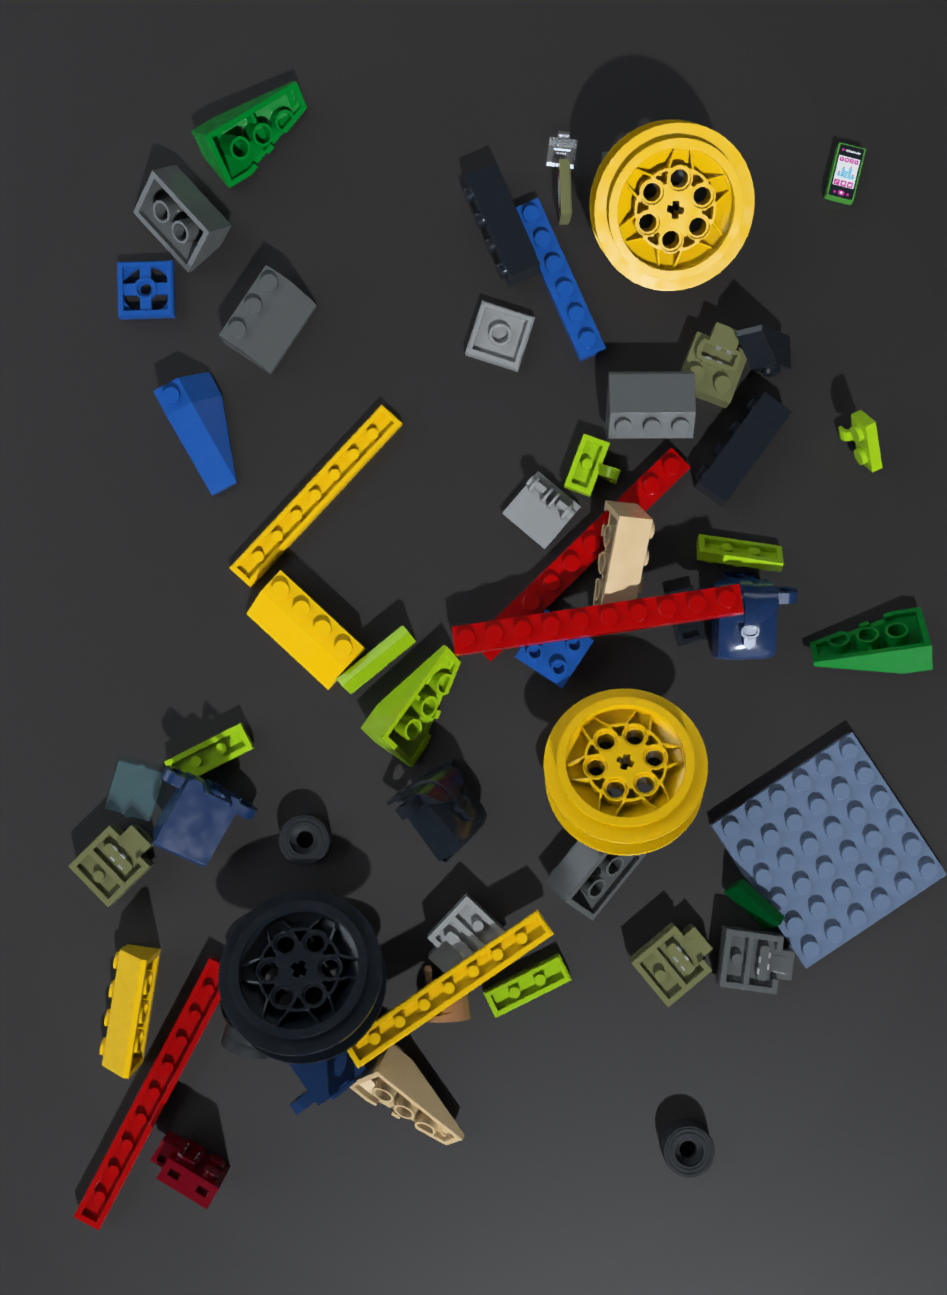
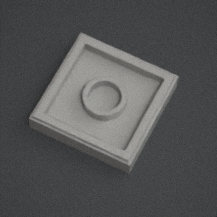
M482 300L465 355L518 372L535 317Z

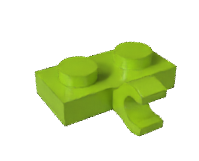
M862 410L851 414L852 427L850 429H844L842 426L838 427L839 436L843 441L855 442L856 450H854V456L856 461L873 473L882 468L876 421Z
M583 434L564 488L590 497L597 477L616 484L621 470L603 464L610 443Z

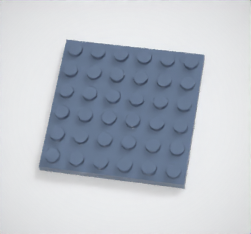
M852 732L846 733L710 824L746 881L784 915V920L777 928L795 952L802 966L806 969L947 875Z

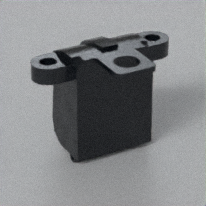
M455 758L445 765L431 769L415 782L402 788L386 802L388 806L396 801L398 802L399 807L395 811L402 820L408 818L437 860H442L445 863L485 824L487 817L483 805L464 784L460 771L462 767Z

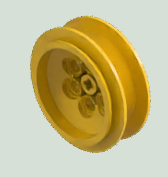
M679 119L659 120L647 123L629 132L604 157L596 172L591 188L590 220L593 233L601 250L622 275L632 282L649 289L678 291L698 286L712 279L736 257L751 228L754 216L755 194L751 174L745 160L735 146L725 137L712 129L694 122ZM682 169L684 173L682 182L678 185H672V173ZM655 183L657 186L656 194L652 198H644L643 190L645 186ZM700 187H705L706 197L701 202H695V191ZM674 201L679 205L678 211L674 210L672 215L667 210L668 205L672 206ZM645 214H652L653 222L651 226L645 229L640 228L639 222L641 217ZM695 218H701V228L696 232H690L689 225L691 221ZM668 231H674L675 240L673 243L663 245L662 238L664 234Z
M611 689L598 692L574 704L562 715L552 729L544 753L546 793L557 820L570 835L584 845L603 853L619 856L650 853L661 849L677 839L686 831L697 815L708 775L706 748L698 729L691 719L679 707L667 699L637 689ZM630 737H638L642 742L635 745L629 743L628 739ZM607 741L610 742L613 745V747L610 749H602L601 747H599V744L601 742ZM658 758L662 763L658 766H652L647 760ZM623 763L630 765V767H627V770L621 769ZM593 767H599L604 772L601 775L594 776L588 771ZM640 784H648L652 787V790L644 793L638 790L637 787ZM616 788L621 790L623 795L615 798L610 796L608 791Z

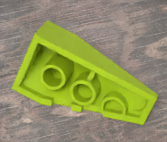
M443 645L374 708L361 726V729L375 743L412 767L429 743L431 735L428 732L433 720H438L441 711L438 710L443 695L449 693L461 661L447 646Z

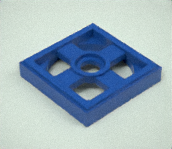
M173 260L117 262L118 317L121 320L176 318L175 263ZM152 268L164 273L167 276V282L155 283L152 280ZM137 270L140 271V279L136 283L125 284L131 274ZM147 284L151 286V292L149 294H143L141 292V288L143 285ZM156 295H168V302L162 309L152 310V299ZM124 296H138L140 298V310H132L127 305Z

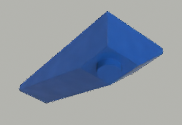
M210 372L179 377L154 390L153 392L211 495L214 496L235 485L237 477L230 446L224 399Z

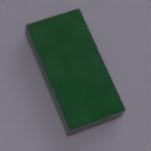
M744 879L728 884L724 890L725 894L765 930L779 926L785 918L783 914Z

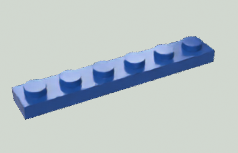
M539 198L516 207L540 262L539 273L579 362L604 352L606 349Z

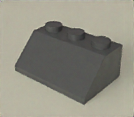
M177 165L152 170L133 211L138 219L188 273L192 272L222 245L232 226Z
M266 265L219 336L225 345L269 374H272L317 305L290 280Z
M694 371L609 372L605 420L608 439L693 438L696 416Z
M577 841L559 865L552 870L545 883L566 903L593 921L646 854L632 856L612 855L597 851Z

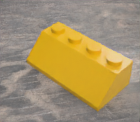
M281 570L261 590L247 612V615L328 690L338 681L337 678L349 669L367 650Z
M127 944L120 949V952L117 951L114 957L113 968L117 969L115 980H112L109 988V998H112L111 1009L107 1010L104 1019V1026L108 1028L107 1035L102 1039L100 1045V1055H103L102 1066L122 1078L129 1079L144 1062L161 949Z

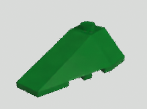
M292 81L217 115L191 131L203 157L225 185L231 188L255 172L258 168L257 164L266 154H270L275 148L273 145L283 133H287L307 109L297 81Z
M921 607L891 611L883 614V619L869 623L865 621L860 623L859 628L847 633L839 631L810 643L813 664L816 667L900 674L933 670L932 644Z

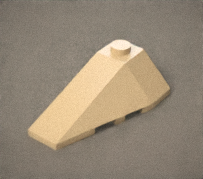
M392 1045L364 1065L366 1069L355 1078L357 1082L349 1087L374 1106L380 1102L393 1109L392 1116L398 1119L400 1117L411 1119L415 1122L417 1130L444 1145L461 1141L465 1136L416 1064L397 1045Z

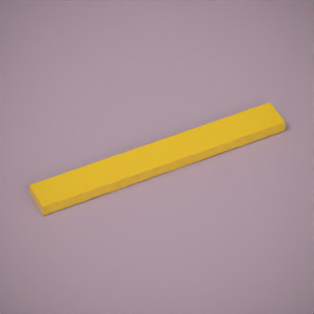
M381 404L229 568L249 587H252L399 430L402 422Z
M536 910L378 1018L367 1034L347 1051L357 1068L359 1069L554 935L540 912Z

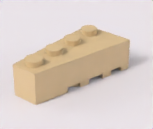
M605 500L604 511H609V520L607 525H602L601 536H604L605 552L599 553L598 570L602 577L601 579L597 578L595 582L593 606L637 599L638 593H641L643 589L642 571L643 566L648 564L649 551L647 547L649 539H652L654 535L655 524L653 519L638 504Z

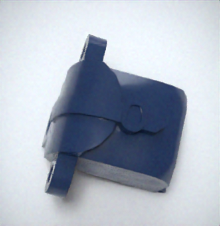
M724 572L723 577L725 580L717 581L714 587L740 584L744 615L712 619V656H715L716 659L725 660L772 658L776 651L777 609L779 604L796 603L798 590L794 587L775 586L773 581L766 579H756L751 572Z
M166 766L161 778L177 788L154 827L151 844L205 867L234 816L238 815L252 820L258 809L250 802L242 799L241 796L224 789L219 783L210 779L205 780L188 771L183 772L175 767Z
M347 1051L335 1058L315 1064L288 1063L307 1089L290 1103V1107L298 1115L314 1102L319 1106L329 1098L332 1100L336 1099L357 1082L355 1078L366 1067L363 1065L358 1069Z

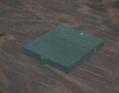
M118 761L104 809L122 813L126 818L132 816L151 821L163 780L161 778L162 772L145 768L144 764L137 766Z

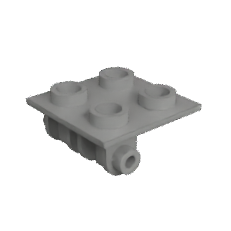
M538 471L528 480L527 485L502 514L543 549H546L581 506Z

